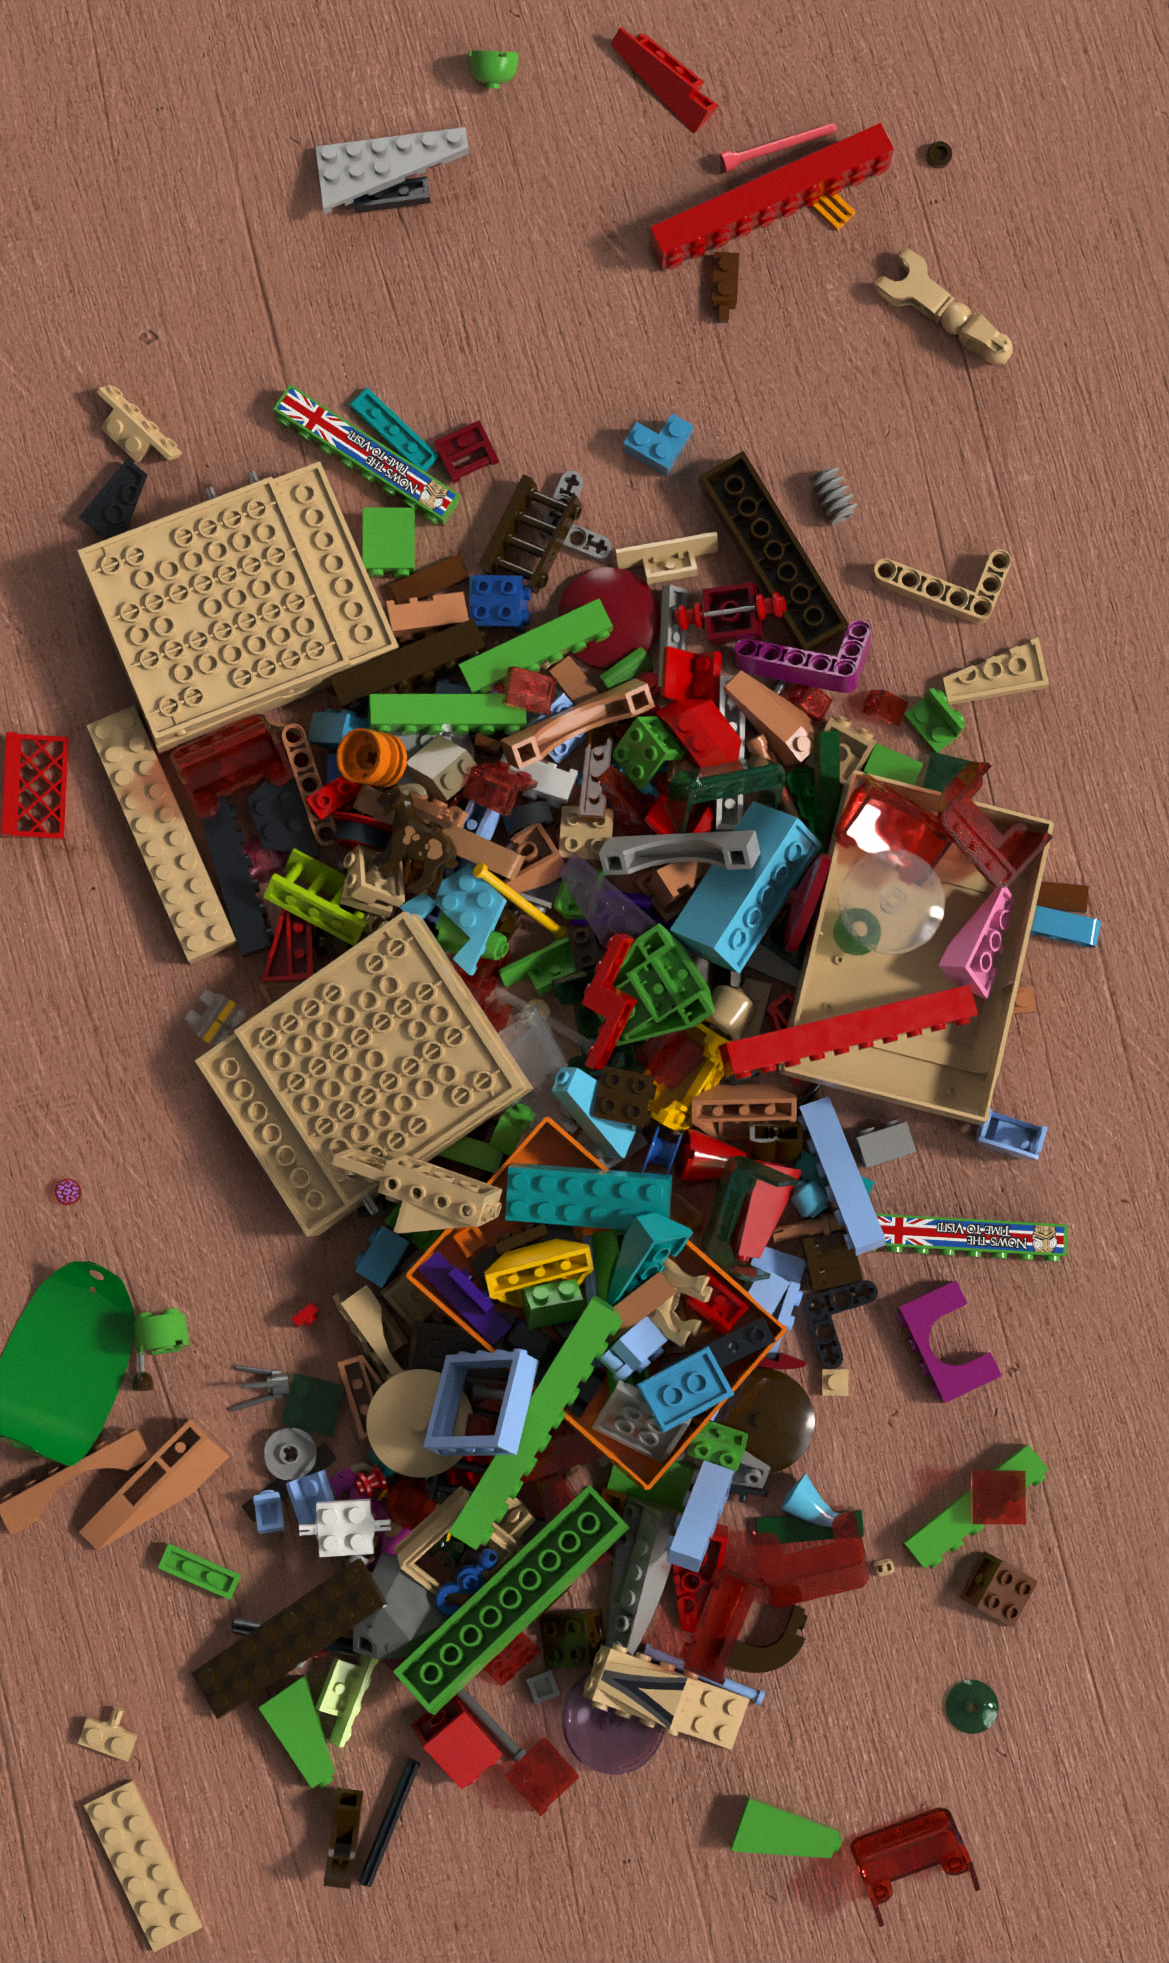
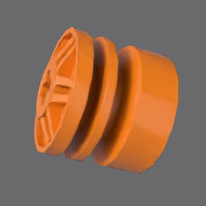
M356 728L349 731L342 738L337 749L336 760L339 771L350 782L387 788L394 785L402 777L406 769L407 753L400 738L393 734Z

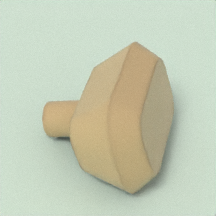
M891 1559L878 1560L873 1564L874 1573L879 1577L890 1575L895 1569Z

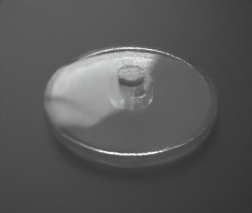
M884 849L864 856L848 871L839 892V912L846 930L860 945L880 954H903L920 947L936 932L944 913V891L936 872L922 858L904 850Z

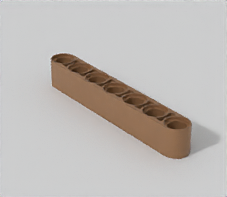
M366 784L362 785L353 808L390 825L393 824L396 813L395 810H390L388 815L384 817L383 807L377 803V798L384 792ZM414 807L418 818L428 824L430 821H433L444 828L442 832L451 837L457 848L458 856L476 864L484 863L489 870L515 881L525 856Z

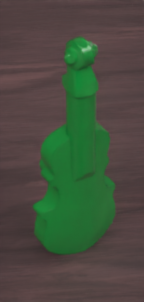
M809 768L794 769L785 776L788 794L793 795L795 798V807L801 820L806 822L809 831L822 844L816 854L818 856L821 853L826 854V849L822 843L823 837L815 835L814 773Z

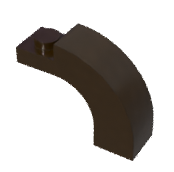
M793 1605L783 1633L771 1644L755 1646L735 1638L726 1662L727 1666L749 1673H764L787 1664L800 1651L806 1640L804 1636L796 1634L798 1629L803 1630L808 1617V1615L804 1614L805 1608Z
M337 1788L323 1886L351 1888L364 1791Z

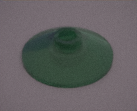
M965 1680L956 1684L950 1690L946 1699L945 1709L949 1721L955 1728L964 1733L976 1734L992 1726L998 1715L999 1704L996 1694L987 1684L978 1680ZM971 1703H977L978 1709L976 1712L972 1713L969 1711L968 1707Z

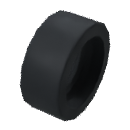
M537 801L515 807L502 814L501 817L506 834L510 837H513L516 833L532 824L540 823L543 828H546L553 823L551 810L546 801Z

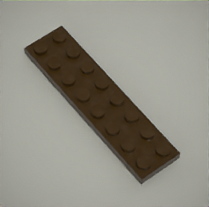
M362 1558L356 1559L193 1671L192 1675L215 1717L221 1719L388 1604Z

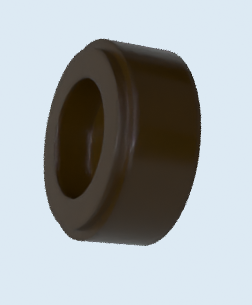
M943 141L932 143L926 154L928 163L938 169L946 167L952 158L951 147Z

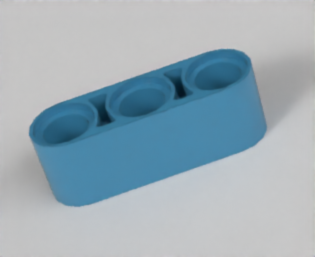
M1036 905L1030 934L1096 948L1102 922L1097 919Z

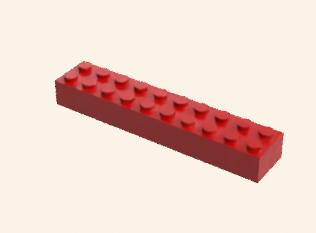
M878 123L651 226L649 245L662 270L666 268L674 269L680 266L683 260L690 257L696 259L704 255L705 250L715 247V249L723 247L728 243V240L736 236L738 238L745 237L751 233L752 229L758 226L761 228L767 227L774 222V219L780 216L784 218L789 217L802 206L811 207L820 201L819 197L823 195L832 197L839 194L843 190L842 188L851 185L854 187L863 183L868 176L873 174L874 176H879L885 173L890 166L894 148L882 124Z

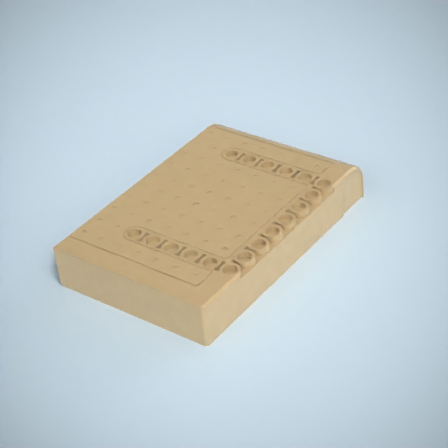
M857 770L853 771L843 787L828 855L832 856V860L815 907L787 1028L960 987L950 982L939 967L941 958L950 942L997 886L1003 883L1014 897L1015 903L1009 928L1003 931L1002 935L1003 954H998L995 968H998L999 971L987 999L973 994L978 1015L969 1018L970 1023L955 1027L954 1022L946 1024L947 1029L932 1033L930 1028L922 1030L923 1035L907 1038L906 1034L898 1036V1041L883 1044L882 1040L873 1042L874 1047L859 1050L858 1046L849 1047V1053L834 1056V1052L825 1053L824 1059L810 1062L808 1057L800 1059V1065L785 1068L784 1063L779 1064V1073L788 1077L976 1125H982L989 1120L995 1083L1000 1072L1054 823L1050 820Z

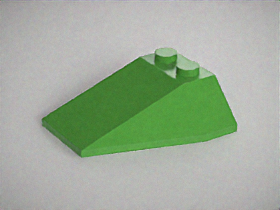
M657 924L636 939L630 947L612 986L637 1000L616 1046L695 1027L715 1013L710 988L684 946L661 924ZM596 1013L602 1023L606 1021L605 1017Z

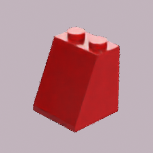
M456 1695L435 1715L427 1711L411 1725L423 1748L461 1790L467 1785L473 1784L484 1770L495 1765L499 1757L503 1755L494 1740Z

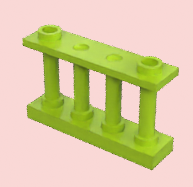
M294 848L284 869L288 874L283 878L275 873L270 879L263 898L355 946L366 927L367 922L362 919L368 912L357 909L354 914H351L340 908L342 904L339 902L346 875ZM299 877L310 883L311 886L306 890L294 884L295 880ZM323 890L333 895L334 898L331 902H328L317 896L318 892Z

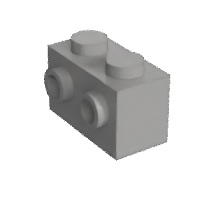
M899 1119L885 1123V1129L875 1131V1128L872 1127L859 1132L860 1137H857L855 1142L864 1169L917 1152L907 1122L900 1124Z

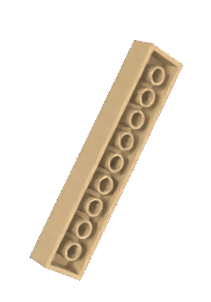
M133 705L87 725L189 963L192 965L238 945L234 931L136 707Z

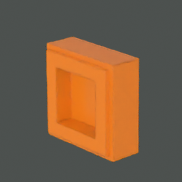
M474 1226L464 1227L451 1236L467 1258L489 1243L480 1229Z

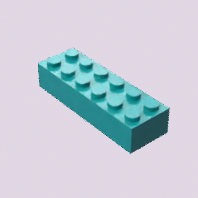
M513 1162L508 1167L505 1220L628 1230L631 1226V1221L641 1214L657 1213L669 1219L672 1175Z

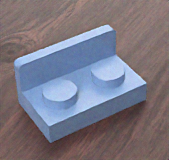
M325 1470L286 1483L299 1525L315 1524L317 1502L335 1501Z

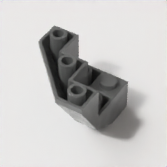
M383 1552L371 1575L388 1605L354 1627L353 1652L375 1659L408 1658L452 1616L442 1613L437 1606L436 1595L400 1568L398 1556Z

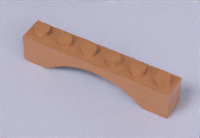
M634 678L500 740L507 763L520 770L543 759L557 746L579 734L611 722L632 718L654 708L655 705L648 684Z
M130 1427L118 1434L119 1439L110 1444L107 1440L95 1446V1453L89 1456L85 1455L74 1466H69L64 1470L62 1466H59L48 1472L49 1478L39 1482L38 1479H35L24 1485V1492L18 1495L15 1492H11L0 1499L2 1502L0 1504V1516L10 1535L36 1523L52 1495L72 1478L87 1471L100 1468L132 1470L147 1462L153 1456V1453L141 1430L133 1431Z

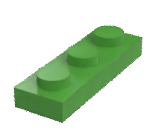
M168 1543L158 1566L159 1569L229 1600L232 1599L242 1574L171 1543Z

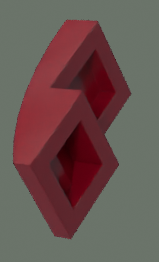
M781 1352L777 1362L764 1357L757 1366L786 1370L805 1367L806 1362Z

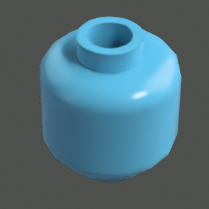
M803 1179L795 1185L790 1201L802 1217L810 1216L814 1219L829 1207L827 1205L829 1200L826 1192L818 1181L811 1180L806 1182Z

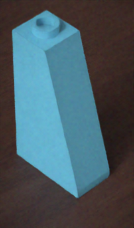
M561 1067L555 1077V1083L551 1090L606 1157L625 1158L636 1131L630 1130V1125L595 1118L593 1116V1109L599 1082L577 1067Z

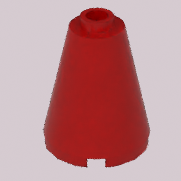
M685 1129L678 1149L681 1150L680 1158H676L675 1162L676 1178L682 1180L740 1178L747 1154L695 1129Z

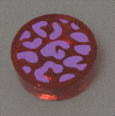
M64 1179L57 1184L55 1196L64 1205H74L81 1199L82 1188L75 1180Z

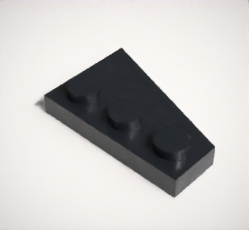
M127 458L82 512L79 519L105 540L127 532L148 474Z

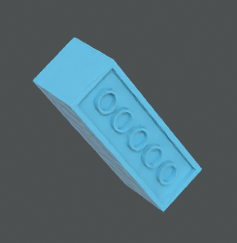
M754 801L734 830L756 831L760 855L752 869L726 870L712 864L670 929L695 956L738 974L786 902L790 890L795 888L822 845L798 817Z

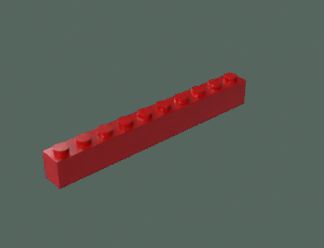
M965 985L728 1042L718 1047L726 1077L735 1075L736 1080L751 1077V1071L760 1069L761 1074L775 1071V1065L783 1063L785 1068L800 1065V1059L809 1057L810 1062L824 1059L825 1053L834 1052V1056L849 1053V1047L858 1046L859 1050L874 1047L873 1042L882 1040L883 1044L898 1041L899 1035L906 1034L907 1038L923 1035L922 1030L930 1028L932 1033L947 1029L946 1024L954 1022L955 1027L970 1023L969 1018L977 1016L978 1012L971 986Z

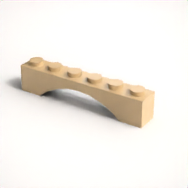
M366 1284L341 1303L343 1309L340 1312L348 1323L353 1321L359 1329L355 1332L364 1345L367 1343L371 1345L374 1349V1352L371 1353L372 1357L379 1366L384 1364L390 1373L386 1376L390 1379L405 1371L395 1361L388 1349L382 1328V1305Z

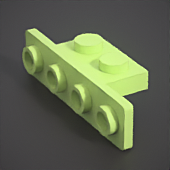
M362 1654L358 1664L335 1657L333 1659L315 1708L319 1711L338 1716L329 1739L337 1747L343 1748L345 1742L351 1736V1726L354 1718L360 1712L363 1694L370 1685V1675L379 1659Z

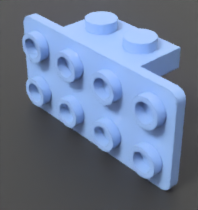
M765 1247L760 1259L752 1258L743 1288L748 1292L751 1285L747 1282L754 1269L759 1272L762 1267L789 1281L790 1283L772 1316L781 1324L786 1325L787 1331H791L795 1316L791 1315L793 1306H799L803 1291L799 1290L801 1285L799 1283L806 1262L802 1258ZM782 1337L765 1355L766 1358L773 1359L776 1357Z

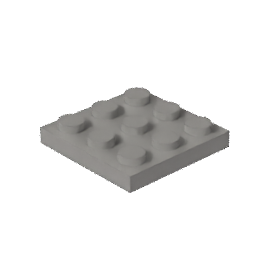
M619 1380L591 1428L664 1464L689 1426L692 1418L661 1433L639 1390L633 1385Z

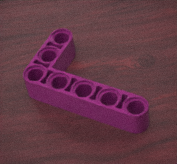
M862 620L850 623L837 657L752 639H742L736 642L734 646L735 666L738 671L742 670L747 674L840 693H850L858 685L871 648V627Z

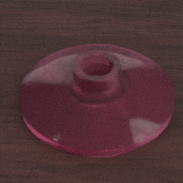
M258 834L251 837L245 843L242 849L243 853H249L253 868L248 869L251 878L256 877L258 882L269 883L275 873L281 877L288 873L284 869L291 853L263 849ZM264 852L271 854V858L267 861L261 859Z

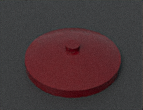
M606 567L591 570L570 584L560 601L558 617L600 599L613 625V630L609 633L610 636L600 642L593 640L586 644L587 647L577 653L570 651L576 659L590 667L609 670L640 647L646 653L649 652L659 632L660 609L653 591L640 577L623 569Z
M821 853L808 868L797 889H791L786 904L790 905L784 933V951L795 954L802 941L831 864L832 856Z

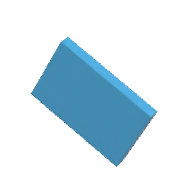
M709 1346L636 1385L661 1433L674 1428L734 1395Z

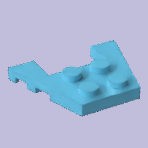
M467 865L443 880L435 900L422 893L421 896L414 897L400 908L411 915L419 914L424 920L437 905L470 937V940L456 954L453 960L472 976L477 969L476 964L480 955H483L487 947L485 944L491 931H494L507 900L483 879L474 877L472 874L473 868Z

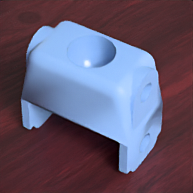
M990 1109L989 1120L978 1126L976 1142L982 1147L1022 1160H1038L1046 1136L1047 1126L1039 1127L992 1112L993 1109Z

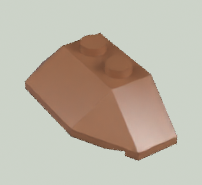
M771 1084L716 1085L691 1098V1121L694 1126L699 1127L719 1141L749 1140V1126L752 1123L769 1122L777 1125L783 1122H796L797 1096Z

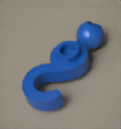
M488 1548L480 1551L475 1565L467 1564L458 1570L456 1574L457 1582H446L438 1588L435 1598L437 1606L442 1613L453 1615L461 1608L458 1603L448 1604L445 1602V1597L448 1594L474 1593L482 1587L484 1580L482 1573L484 1570L494 1568L498 1562V1555L494 1550Z

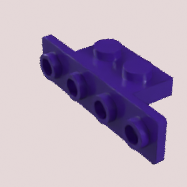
M435 1252L419 1268V1272L491 1345H495L511 1329V1325L493 1308L494 1305L491 1302L493 1299L490 1298L488 1291L483 1287L479 1290L472 1283L475 1279L466 1269L463 1268L460 1271L456 1266L453 1267L439 1252Z

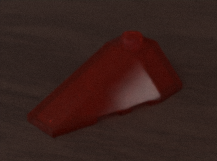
M610 765L597 780L626 836L658 835L645 822V817L655 802V796L649 792L646 795L642 793L629 777Z

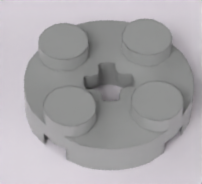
M287 1427L276 1431L270 1436L264 1447V1458L268 1470L282 1480L302 1478L313 1469L316 1463L317 1447L314 1440L307 1432L299 1428ZM295 1447L297 1449L295 1452L298 1456L297 1459L291 1458L287 1461L285 1459L286 1453L283 1452L284 1449Z

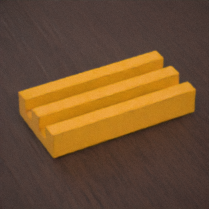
M838 194L832 196L831 198L848 213L844 215L823 195L819 199L840 221L837 222L819 203L812 207L838 231L855 214V210Z

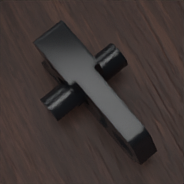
M731 1484L729 1492L739 1494V1502L745 1503L747 1494L768 1497L769 1495L767 1491L749 1489L748 1486Z

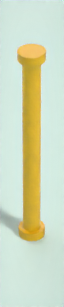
M479 863L475 866L472 872L474 877L477 879L481 878L553 933L556 940H561L568 936V929L565 926H559L487 870L488 868L484 863Z

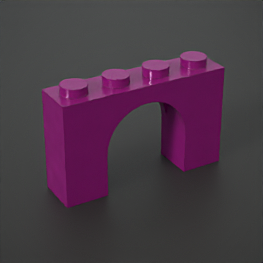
M956 1280L897 1307L899 1313L895 1314L901 1328L906 1327L910 1334L907 1341L912 1351H918L922 1361L918 1362L922 1373L924 1376H930L933 1383L930 1389L936 1401L940 1399L942 1403L949 1402L1002 1376L991 1352H987L964 1364L952 1366L937 1359L930 1348L929 1334L933 1324L943 1315L967 1305Z

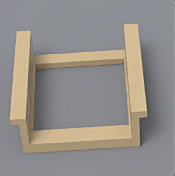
M462 1486L393 1548V1552L398 1556L400 1568L434 1595H436L441 1584L414 1563L450 1531L470 1498L469 1492ZM493 1522L492 1527L495 1530L490 1538L507 1552L500 1559L498 1558L494 1568L484 1570L482 1573L483 1583L517 1552L524 1548L522 1543L523 1535L518 1540H515ZM450 1593L445 1597V1602L448 1604L458 1603L460 1605L472 1593Z

